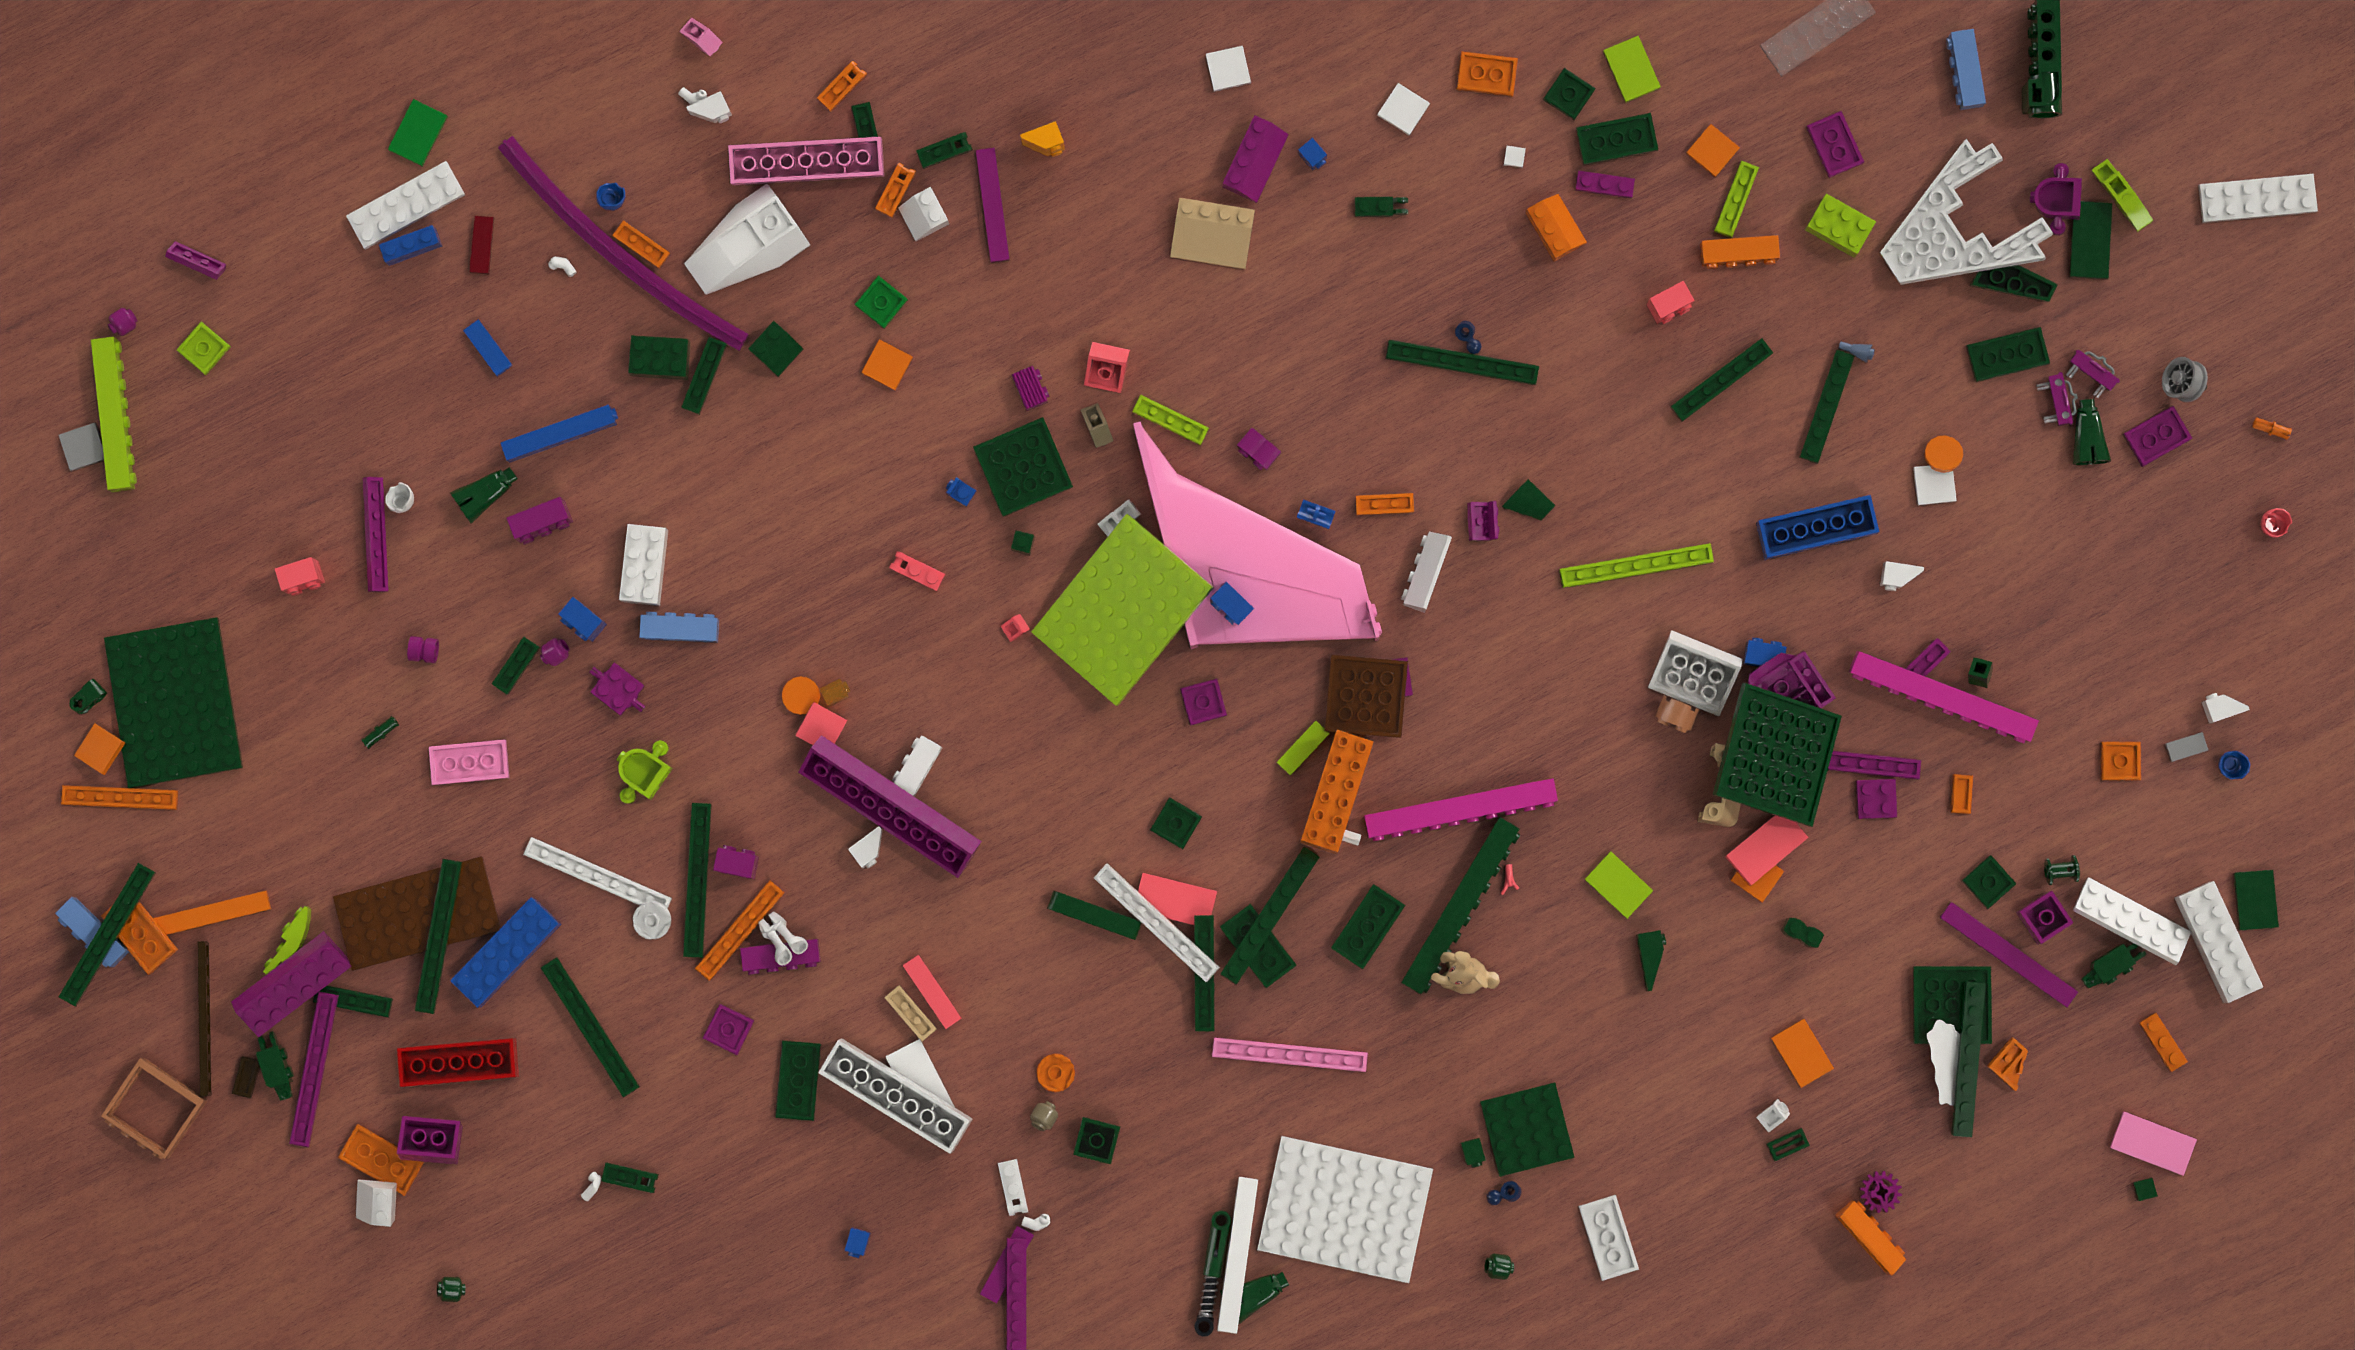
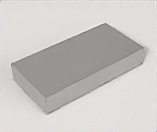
M2203 732L2165 744L2171 762L2208 751Z

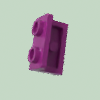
M1497 502L1467 503L1469 541H1491L1498 539Z

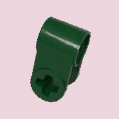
M91 679L70 699V708L78 714H85L107 695V692L95 679ZM79 701H81V704L83 705L81 708H79V705L77 704Z

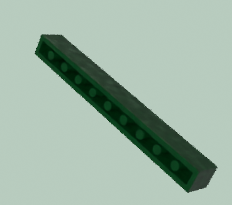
M1501 817L1498 818L1401 981V984L1420 995L1423 992L1427 993L1432 985L1429 982L1431 976L1434 973H1439L1442 968L1439 965L1441 955L1444 952L1452 951L1449 947L1452 942L1456 944L1460 938L1461 933L1459 930L1462 925L1466 927L1469 923L1471 910L1474 909L1476 911L1481 902L1478 898L1482 892L1486 894L1491 886L1488 883L1492 876L1496 877L1501 869L1498 866L1500 861L1507 859L1511 852L1508 850L1511 843L1515 844L1521 834L1518 833L1520 830L1518 827Z

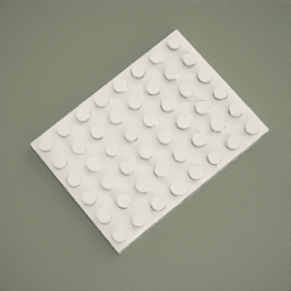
M1281 1136L1257 1250L1409 1283L1433 1169Z

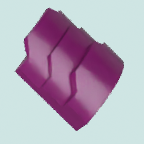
M1805 651L1796 655L1779 653L1749 674L1748 684L1818 708H1823L1836 699Z

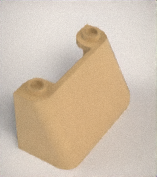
M1716 743L1711 746L1709 756L1715 758L1718 763L1717 767L1720 768L1725 745ZM1721 798V803L1711 802L1705 806L1703 812H1699L1698 822L1722 827L1734 826L1738 820L1741 804Z

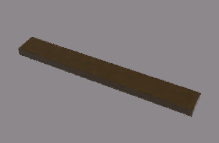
M198 941L200 1096H211L209 943Z

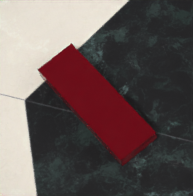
M474 217L470 273L489 274L494 217Z

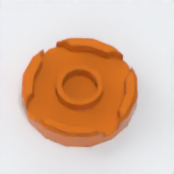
M1946 435L1937 436L1931 439L1926 446L1924 452L1925 461L1935 471L1941 473L1951 472L1961 464L1963 448L1953 437Z
M802 676L795 677L784 686L782 700L789 711L794 714L804 715L807 714L813 702L819 704L820 690L811 679Z
M1051 1054L1041 1060L1036 1073L1038 1081L1043 1088L1052 1092H1060L1070 1087L1074 1081L1075 1069L1070 1059L1066 1056Z

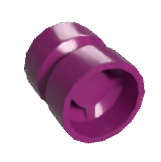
M410 637L407 650L409 661L419 662L423 659L426 663L437 662L439 652L438 639L427 638L424 641L422 637Z

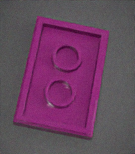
M1842 111L1806 126L1829 178L1865 163Z
M2174 406L2123 434L2141 467L2193 439Z

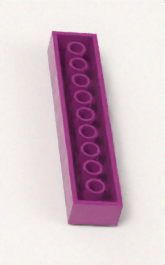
M822 735L811 747L798 773L957 878L960 877L969 865L982 842Z

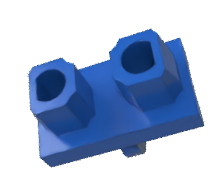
M1303 500L1297 518L1329 529L1336 511Z

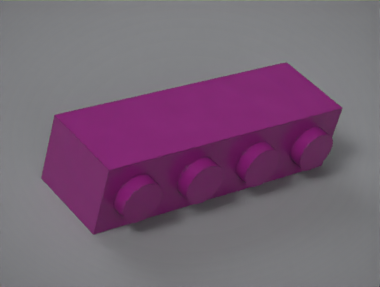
M819 939L806 940L808 948L801 954L794 953L788 943H783L792 953L791 961L783 966L779 965L775 960L776 948L774 944L740 948L743 971H748V975L759 974V970L767 969V972L779 971V967L793 970L798 969V965L805 964V968L817 967V963L821 962Z

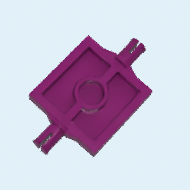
M614 662L604 673L595 668V666L592 668L593 670L590 673L598 681L590 693L619 716H622L626 709L631 706L635 707L640 713L645 709L646 706L637 700L639 693L645 686Z

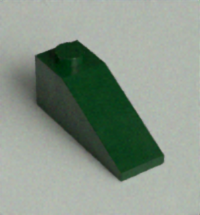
M1661 930L1636 934L1646 992L1653 989L1664 951L1663 945H1666L1665 934H1661Z

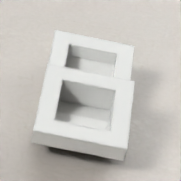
M1129 499L1114 512L1106 516L1098 525L1108 537L1126 514L1136 519L1141 513Z

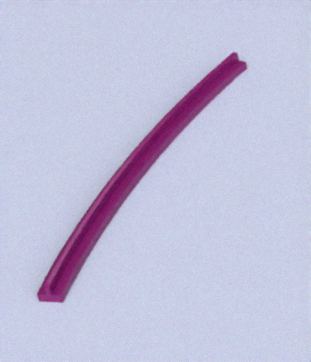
M513 136L508 140L502 141L503 144L498 149L544 202L595 251L668 308L718 340L727 343V345L738 351L741 350L749 334L694 302L641 264L580 211L537 166Z

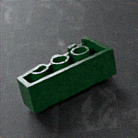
M2020 265L1976 272L1970 286L2047 303L2050 302L2058 284Z

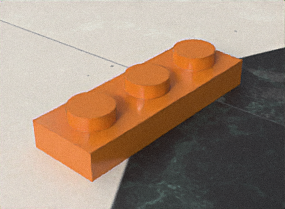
M624 220L612 235L659 269L670 255V252Z
M1413 493L1356 496L1357 516L1414 513Z
M2153 1013L2139 1022L2170 1072L2188 1062L2157 1013Z

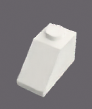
M721 91L686 107L690 115L713 123H723L729 120V116H732Z
M1886 561L1883 563L1880 586H1884L1885 590L1896 591V588H1901L1923 572L1924 567Z
M2217 693L2206 696V701L2201 702L2209 724L2250 710L2247 705L2224 694L2220 696Z
M880 826L848 849L862 868L867 867L869 869L877 863L875 859L879 857L882 837Z

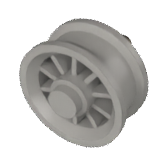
M2186 357L2175 358L2167 365L2162 376L2164 392L2169 397L2176 398L2182 402H2192L2198 399L2207 389L2208 376L2206 368L2201 363Z

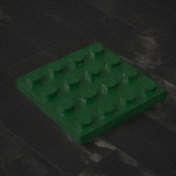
M1044 417L973 446L1003 517L1073 488Z
M1913 966V1043L1929 1044L1927 1033L1933 1029L1937 1020L1954 1025L1955 1030L1960 1034L1965 981L1986 983L1981 1044H1992L1991 966Z
M1555 1082L1480 1101L1499 1177L1575 1158Z

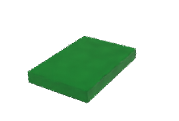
M413 99L388 150L423 167L448 116Z

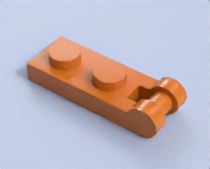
M855 61L850 62L817 97V100L830 112L867 76L864 70H860L857 67L858 64ZM851 72L856 75L853 79L848 76Z
M898 163L875 210L893 218L916 174V170L912 168L909 170L903 164ZM899 175L906 176L905 180L898 178Z

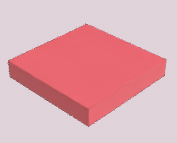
M813 702L795 736L814 745L822 735L835 744L847 720Z

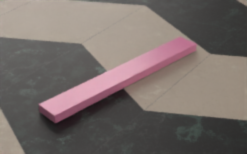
M1214 1038L1212 1057L1360 1072H1366L1368 1054L1365 1052Z

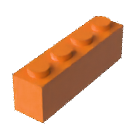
M1778 235L1704 240L1700 243L1702 266H1707V269L1718 268V265H1726L1727 268L1737 267V264L1745 263V266H1755L1757 262H1764V265H1772L1780 259Z

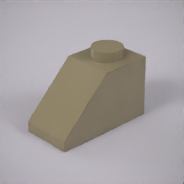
M1096 403L1081 409L1095 447L1098 448L1113 442L1110 429L1099 404Z

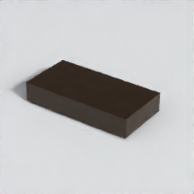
M244 1056L241 1057L232 1094L252 1098L260 1069L258 1060Z

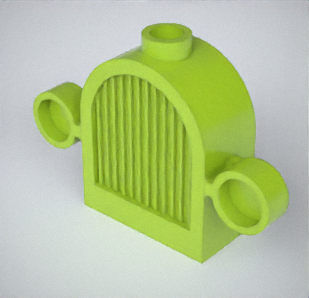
M656 741L653 744L652 753L643 749H633L620 753L617 758L619 774L622 780L629 785L628 788L620 792L622 802L626 804L633 803L636 799V790L652 800L673 769L658 758L668 753L669 747L666 742Z

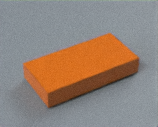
M1953 774L1951 813L1971 814L1973 775Z

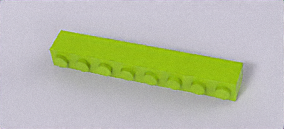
M115 337L91 339L107 489L111 492L135 489L134 484L137 483V478L132 469L135 460L130 452L132 437L128 434L130 419L129 416H126L128 401L126 397L124 398L126 382L125 379H122L124 364L120 360L119 354L122 352L121 342Z

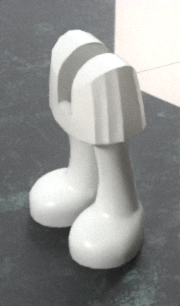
M772 912L768 915L773 923L771 927L764 918L758 924L763 937L770 939L776 948V962L783 966L791 961L792 953L778 937L780 934L796 954L805 952L808 948V943L804 938L792 935L786 927L787 921L779 914Z

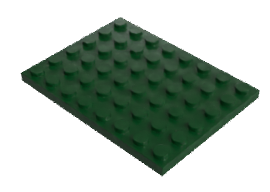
M218 617L104 637L120 739L125 742L122 747L128 788L243 768Z

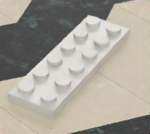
M445 161L346 215L363 248L366 250L463 197L465 193L448 162Z
M2314 174L2198 185L2202 223L2316 213L2318 211Z
M2089 877L2085 880L2073 908L2074 912L2174 965L2179 963L2191 931Z

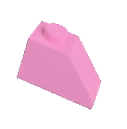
M692 17L679 31L709 56L715 53L723 43L709 28Z

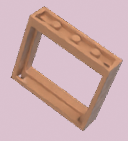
M140 1058L101 1117L106 1119L104 1122L110 1127L114 1128L116 1126L121 1129L120 1133L129 1139L131 1137L136 1139L138 1146L143 1149L147 1147L153 1151L152 1155L161 1160L163 1158L169 1159L208 1100L147 1059ZM143 1070L196 1104L167 1149H164L114 1115Z

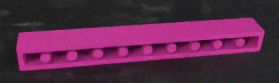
M1856 651L1849 672L1853 674L1852 678L1862 682L1864 678L1871 681L1870 685L1881 688L1882 685L1889 688L1888 692L1899 695L1900 692L1907 694L1906 699L1914 702L1920 699L1925 701V706L1935 709V706L1943 708L1942 712L1951 716H1953V713L1961 715V720L1971 723V720L1979 722L1977 726L1987 730L1989 727L1997 729L1995 733L2005 737L2007 734L2015 736L2013 740L2023 744L2025 741L2031 742L2039 722L2037 719L1860 651Z
M1554 778L1368 814L1364 815L1368 839L1373 838V841L1384 840L1386 835H1392V838L1403 836V832L1410 831L1411 834L1420 833L1422 828L1429 827L1430 830L1440 829L1442 824L1448 823L1449 827L1460 825L1459 821L1467 820V823L1479 821L1478 817L1486 816V819L1498 817V813L1505 812V816L1517 813L1516 810L1523 808L1524 812L1536 810L1535 806L1543 805V808L1552 807L1554 802L1558 801Z

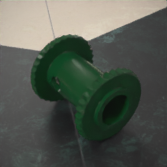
M2075 855L2071 856L2070 862L2051 864L2048 858L2045 859L2044 874L2048 885H2052L2053 879L2073 877L2075 882L2079 881L2080 867Z

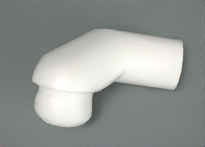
M555 256L548 263L552 270L557 268L564 269L568 277H572L577 273L567 258Z

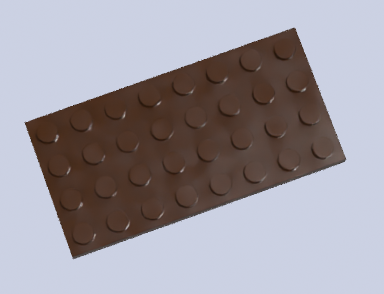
M483 856L462 861L447 945L496 933L501 929ZM441 867L333 896L352 971L426 951Z

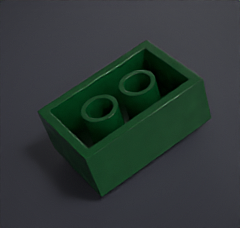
M631 335L629 375L631 377L688 380L691 342L689 339Z

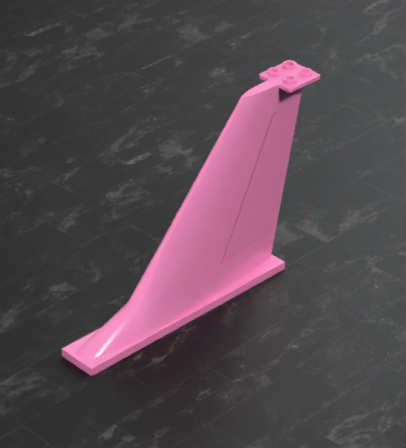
M1141 422L1133 423L1163 544L1214 587L1184 624L1191 649L1198 648V645L1370 638H1374L1375 641L1379 640V636L1382 633L1379 622L1376 623L1375 621L1377 615L1375 604H1371L1368 598L1359 564L1177 474L1145 431ZM1225 582L1230 584L1254 608L1239 625L1236 623L1232 625L1224 617L1226 613L1222 609L1218 612L1210 604L1212 602L1210 599L1212 595Z

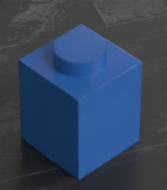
M1313 138L1298 149V154L1311 170L1315 168L1320 169L1326 164L1327 154Z
M853 1227L850 1229L845 1251L849 1252V1256L859 1258L860 1255H865L871 1232Z

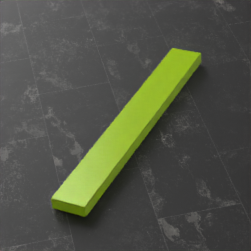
M1711 543L1562 568L1559 571L1562 588L1709 564L1714 563Z

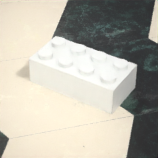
M627 525L619 596L621 602L660 606L668 530L666 528Z

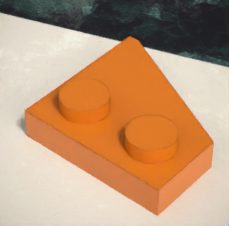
M2011 1037L1987 1067L2012 1090L2017 1091L2019 1076L2022 1074L2023 1062L2026 1060L2028 1050L2015 1038Z

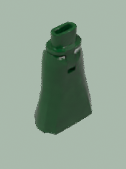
M2094 399L2079 400V409H2077L2073 465L2111 462V457L2105 440L2098 408L2095 407Z
M508 467L504 471L500 469L475 482L453 490L450 494L470 524H472L488 507L505 494L512 486L511 483L518 478L511 468Z
M1283 1272L1277 1275L1273 1273L1272 1276L1271 1274L1244 1283L1238 1325L1276 1298L1280 1292H1283L1282 1289L1289 1286Z

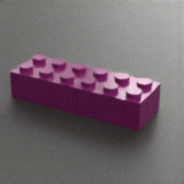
M323 931L231 1001L235 1013L260 1037L348 970L351 965L347 956Z

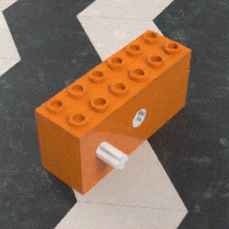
M1336 730L1300 843L1336 855L1341 841L1359 845L1361 834L1345 829L1374 741Z

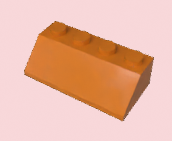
M1851 1200L1834 1216L1887 1275L1892 1276L1906 1261L1903 1256L1905 1252L1898 1245L1894 1246L1890 1242L1892 1240L1891 1236L1885 1230L1882 1232L1877 1227L1879 1225L1877 1220L1872 1215L1870 1217L1867 1216L1864 1212L1866 1208L1859 1201Z

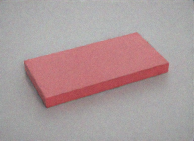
M1773 816L1725 857L1748 885L1751 886L1809 837L1796 822Z
M1142 873L1138 892L1167 919L1194 925V915H1212L1217 891L1146 873Z

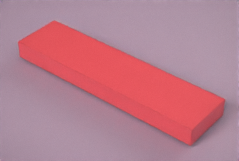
M919 955L903 965L945 1029L962 1019Z

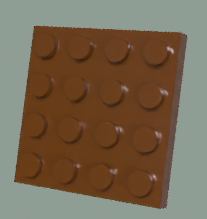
M1331 655L1325 731L1336 732V730H1340L1350 734L1402 738L1408 661Z

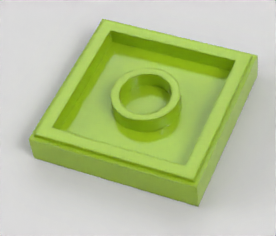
M201 321L178 347L177 351L202 373L207 375L231 346Z

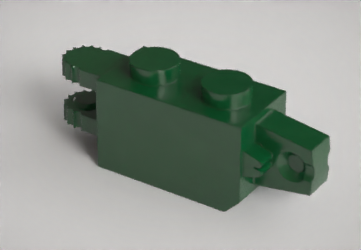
M2132 943L2126 947L2124 944H2120L2091 962V971L2081 980L2087 989L2098 984L2106 983L2110 985L2117 980V975L2121 973L2125 975L2132 971V966L2136 964V961L2147 955L2146 952L2141 951L2132 957L2129 951L2137 948L2138 945Z
M272 1031L269 1032V1038L273 1047L267 1049L265 1039L261 1035L258 1037L261 1051L256 1052V1056L266 1086L274 1088L280 1101L293 1097L291 1082H293L292 1077H294L292 1067H288L286 1049L278 1044L276 1035Z

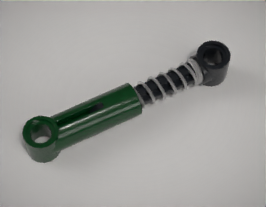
M1223 1210L1213 1214L1203 1269L1206 1281L1203 1284L1205 1287L1202 1290L1204 1293L1203 1297H1201L1203 1299L1200 1304L1201 1310L1195 1322V1331L1202 1337L1210 1335L1214 1329L1212 1313L1214 1311L1213 1305L1216 1304L1214 1298L1217 1297L1215 1295V1292L1218 1290L1216 1286L1219 1284L1217 1280L1222 1278L1231 1223L1229 1214ZM1218 1215L1226 1217L1227 1222L1225 1225L1219 1226L1216 1224L1215 1219ZM1221 1230L1219 1248L1215 1249L1217 1231ZM1202 1321H1206L1210 1325L1209 1330L1206 1332L1201 1331L1198 1327Z

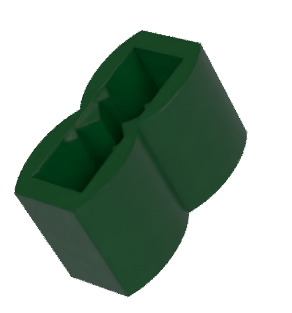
M1787 918L1781 929L1785 936L1791 939H1798L1801 944L1809 948H1818L1824 937V934L1819 929L1807 927L1803 921L1797 918Z

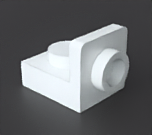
M1777 1099L1756 1118L1770 1132L1785 1121L1790 1113L1786 1104Z

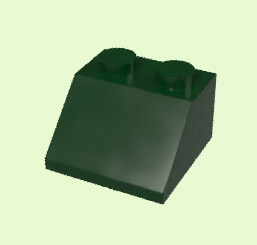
M773 321L748 350L779 377L804 348Z

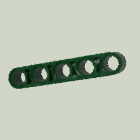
M1054 890L1047 907L1049 910L1136 940L1142 924L1133 918Z

